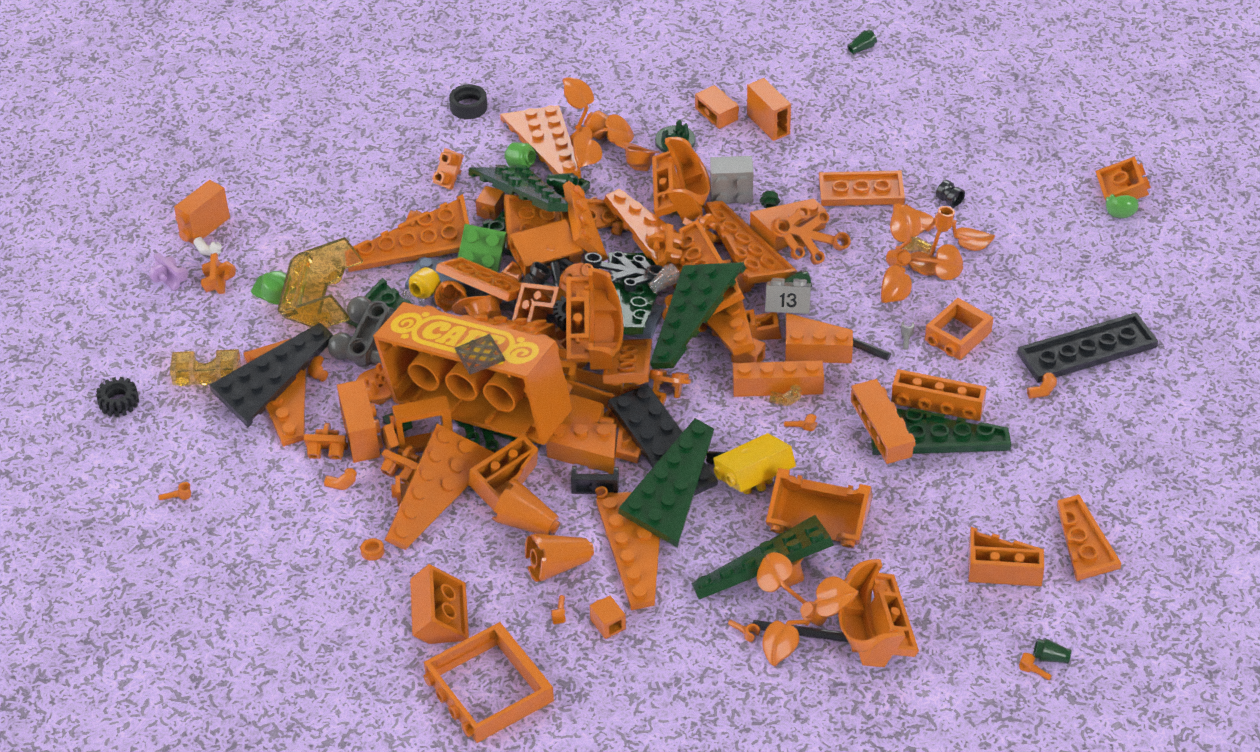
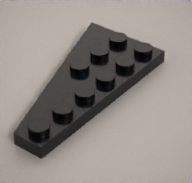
M319 322L209 385L210 390L249 428L253 423V419L266 410L265 406L271 400H276L296 379V375L300 370L304 371L309 366L308 362L324 351L333 334Z

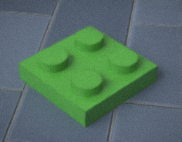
M465 224L458 257H463L499 272L507 232Z

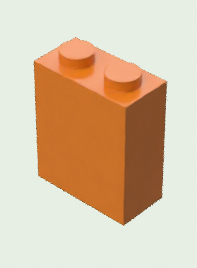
M765 78L747 84V116L773 141L789 135L791 103Z
M210 179L174 206L179 236L183 241H189L194 244V239L197 237L204 239L230 218L225 188Z

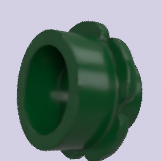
M774 191L763 192L760 198L761 205L764 208L778 206L780 203L778 193Z

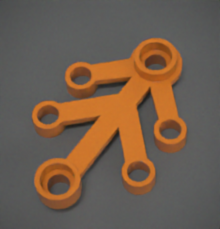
M806 206L799 207L788 218H775L771 223V231L776 237L783 238L791 249V257L794 260L804 257L805 250L797 244L792 235L800 238L811 254V262L815 265L822 263L825 256L823 252L818 250L812 240L831 244L839 251L846 249L851 243L849 235L845 232H839L832 236L812 231L817 226L824 225L829 221V214L825 211H820L814 219L802 227L792 225L798 220H805L810 215V211ZM800 210L804 211L805 216L800 214ZM820 215L824 217V221L820 219ZM778 225L782 226L783 231L778 228ZM837 240L841 241L842 246L838 244ZM795 250L800 252V256L795 253ZM815 255L820 257V261L816 260Z

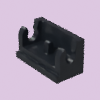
M572 466V494H596L595 490L600 486L606 487L608 493H618L619 467L614 466L613 474H578L577 466Z

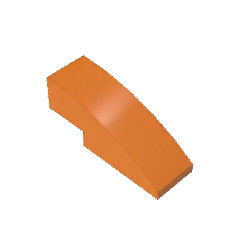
M754 309L746 310L753 338L757 340L782 339L777 312L755 315Z

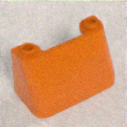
M778 468L766 518L767 526L771 527L770 531L781 534L816 515L833 541H838L841 546L854 548V545L860 544L873 498L871 486L859 484V488L854 490L853 485H848L847 488L803 479L802 475H797L796 479L795 476L789 475L790 470Z

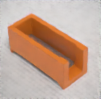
M576 367L575 375L566 374L565 376L566 381L573 386L569 395L572 394L600 402L607 409H610L608 407L609 399L623 394V383L617 386L603 384L602 375Z

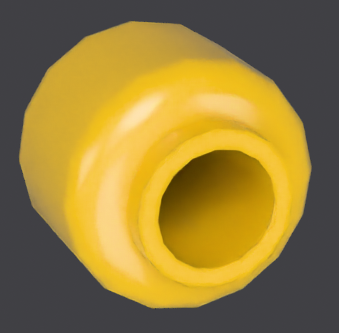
M424 267L411 275L409 278L411 294L420 299H427L432 296L437 285L441 283L438 273L431 268Z

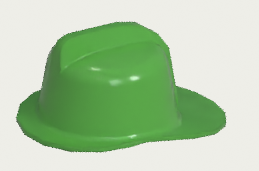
M272 271L258 277L251 289V293L269 303L283 304L297 295V288L284 272Z

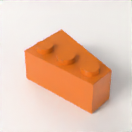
M812 198L751 211L750 227L778 252L788 247V244L783 238H778L772 233L771 223L775 218H788L799 207L806 206L810 211V215L805 220H798L792 225L802 227L814 219L820 211L826 212V209ZM800 210V214L805 216L804 211ZM820 215V219L824 221V217ZM826 223L817 226L812 231L818 232L826 228ZM778 225V228L783 231L782 226Z
M786 313L785 361L823 360V363H852L853 330Z
M560 424L546 442L547 457L613 474L617 446L616 424Z
M524 434L471 468L469 486L494 510L505 488L510 490L513 487L510 482L516 479L523 484L536 467L538 448Z

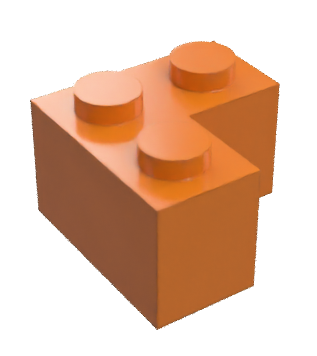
M522 283L512 320L516 318H526L528 322L540 319L546 320L547 314H553V306H556L555 302L557 300L561 301L560 297L562 296L566 298V291L555 286Z

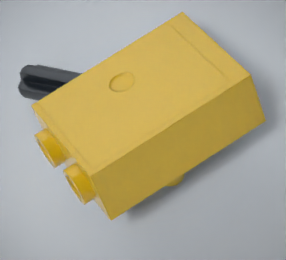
M769 433L727 452L709 451L706 457L707 463L715 465L714 474L718 480L725 482L730 487L744 494H750L754 486H757L758 491H764L766 484L773 483V477L777 475L778 468L790 470L796 467L792 446Z

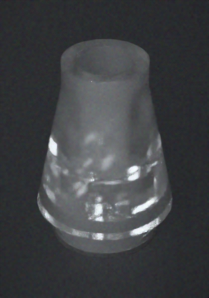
M670 263L668 266L665 265L648 285L657 294L659 291L676 284L680 273Z

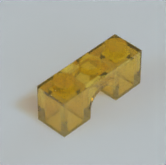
M239 349L216 350V357L208 363L197 362L194 351L172 352L170 375L173 385H209L241 367Z

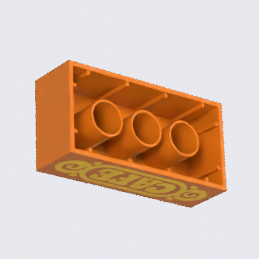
M403 302L373 335L393 401L397 404L446 395L451 411V419L517 438L524 434L531 442L542 445L546 444L556 428L572 411L567 381L564 377L558 353L559 348L556 341L547 335L539 334L535 336L516 331L508 325L496 326L477 321L469 315L457 316L441 312L433 306L426 305L422 307Z

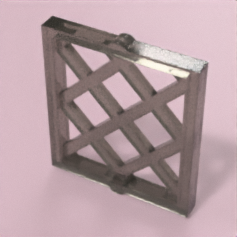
M490 334L455 347V352L469 375L505 361L502 352ZM475 347L481 348L479 352H474L473 350ZM485 349H491L489 354L483 352ZM470 355H476L474 360L468 358ZM480 356L487 357L485 361H479Z

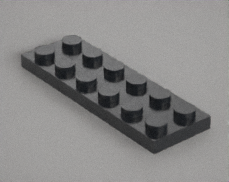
M1135 312L1018 347L1017 354L1037 383L1043 382V375L1046 373H1053L1055 377H1060L1156 348L1158 340L1138 313Z
M648 384L608 400V407L628 435L631 436L636 446L641 449V453L653 468L682 434V430ZM705 462L694 496L718 485L717 478Z

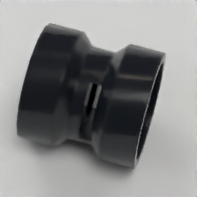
M944 180L936 190V197L942 201L945 200L947 205L955 208L964 200L965 191L955 187L951 181Z
M533 262L530 267L531 272L525 275L523 283L545 285L544 282L550 278L552 271L541 262Z

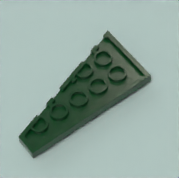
M744 262L683 265L650 361L652 369L675 367L686 352L688 342L692 337L696 338L700 332L699 327L702 323H707L724 300L723 295L726 290L732 288L736 283L735 278L737 275L745 271L746 266Z

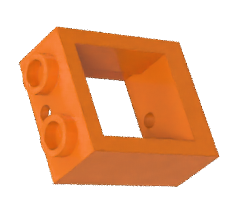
M956 298L926 325L925 341L931 346H936L945 351L947 355L961 360L992 332L994 317L964 300ZM953 318L973 329L961 340L942 330Z
M446 395L392 406L393 415L389 416L390 424H393L399 443L397 447L405 449L408 445L416 447V452L424 451L432 434L430 432L404 438L402 426L404 422L440 416L441 426L453 431L451 411Z

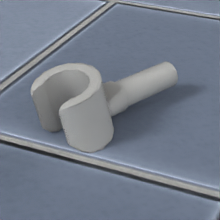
M904 321L901 323L904 350H908L909 339L914 334V322L909 327L904 325Z

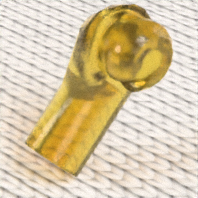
M911 237V243L903 248L907 251L921 250L929 255L933 245L919 237Z

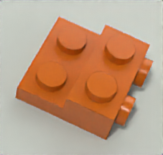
M1135 156L1095 171L1105 201L1106 197H1110L1111 194H1114L1115 197L1129 195L1136 199L1149 195L1147 189H1150L1151 186L1147 176L1142 177L1146 173L1143 164H1138Z

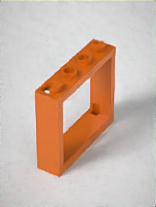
M501 622L424 662L425 674L423 678L429 687L433 685L441 703L446 702L454 720L459 719L467 737L472 736L476 743L554 701L553 686ZM497 645L533 689L534 693L476 723L440 675Z

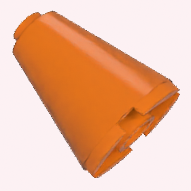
M513 479L510 482L513 487L510 490L505 488L494 509L497 516H492V520L536 534L550 535L551 533L554 535L560 526L559 516L520 481Z
M532 534L526 538L525 558H530L531 566H527L535 582L544 581L589 562L591 556L594 555L592 542L582 537Z

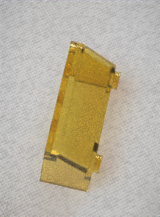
M346 237L300 252L290 260L277 309L283 318L308 327H312L320 322L326 328L350 319L332 294L325 296L327 286L339 283L346 268L363 263V259Z

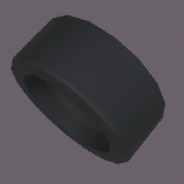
M464 84L458 86L449 95L450 111L457 118L464 120L475 119L487 111V93L478 85ZM465 99L478 100L476 103L473 104L458 103L461 100Z

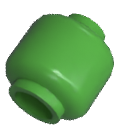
M513 142L508 146L504 154L509 167H515V165L520 164L530 168L536 160V152L529 143Z

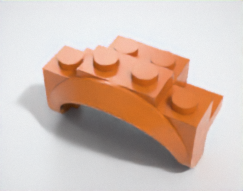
M681 137L665 138V144L669 151L652 156L654 212L657 217L677 211L682 221L685 217L689 220H694L699 215L703 216L702 209L705 208V202L711 188L708 172L689 141Z
M588 268V276L566 277L567 362H590V370L613 369V358L623 341L624 324L622 308L612 282L611 274L602 269Z
M870 559L856 564L844 581L859 593L850 604L838 613L840 627L851 646L852 652L859 653L862 665L885 668L893 655L915 657L919 649L895 575L879 573L883 566L881 559ZM872 591H873L874 599H873L872 602H871Z

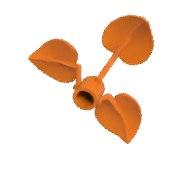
M573 77L562 79L567 102L576 109L584 107L581 118L575 126L576 131L570 135L578 168L595 164L602 158L601 147L597 141L591 140L593 137L607 132L608 140L613 144L616 141L631 142L633 140L634 134L631 127L624 118L616 114L609 115L605 119L606 128H602L592 133L590 128L582 127L581 125L589 109L587 104H591L594 101L593 92L580 79Z
M898 203L893 204V214L890 222L891 234L895 240L904 243L887 252L886 261L890 267L886 270L882 281V303L902 301L909 296L912 281L910 276L905 274L906 270L902 266H906L911 261L936 263L935 275L942 280H952L958 277L963 270V259L959 250L954 245L945 244L939 247L936 253L937 259L913 258L907 250L902 249L911 243V237H916L920 234L921 220L919 215L909 206Z
M939 207L935 218L925 212L912 208L921 220L920 233L924 231L929 232L935 226L937 229L930 254L917 251L910 254L913 258L937 259L933 255L941 232H947L951 227L954 238L958 239V244L971 251H980L986 248L995 238L993 234L972 228L961 227L956 229L957 221L953 220L955 211L951 207ZM912 261L908 263L914 271H918L920 274L935 275L936 263Z
M775 552L769 553L763 558L757 572V583L765 592H775L782 586L803 604L800 608L803 620H788L786 624L777 620L767 627L763 635V651L767 660L773 666H777L779 662L790 656L798 646L799 632L791 625L804 624L808 626L809 623H812L816 626H821L828 617L836 615L850 604L859 593L843 579L831 576L824 579L816 589L818 599L814 602H808L785 584V581L793 575V566L786 556Z

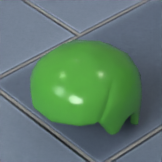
M1111 194L1110 197H1106V208L1112 217L1119 219L1129 218L1138 210V200L1132 196L1123 195L1115 197L1114 194Z

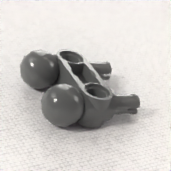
M365 296L352 298L347 305V315L352 321L359 324L353 336L339 332L329 339L328 351L330 355L337 360H351L361 367L369 366L372 363H381L382 365L373 335L395 312L394 309L388 307L383 301L371 302Z

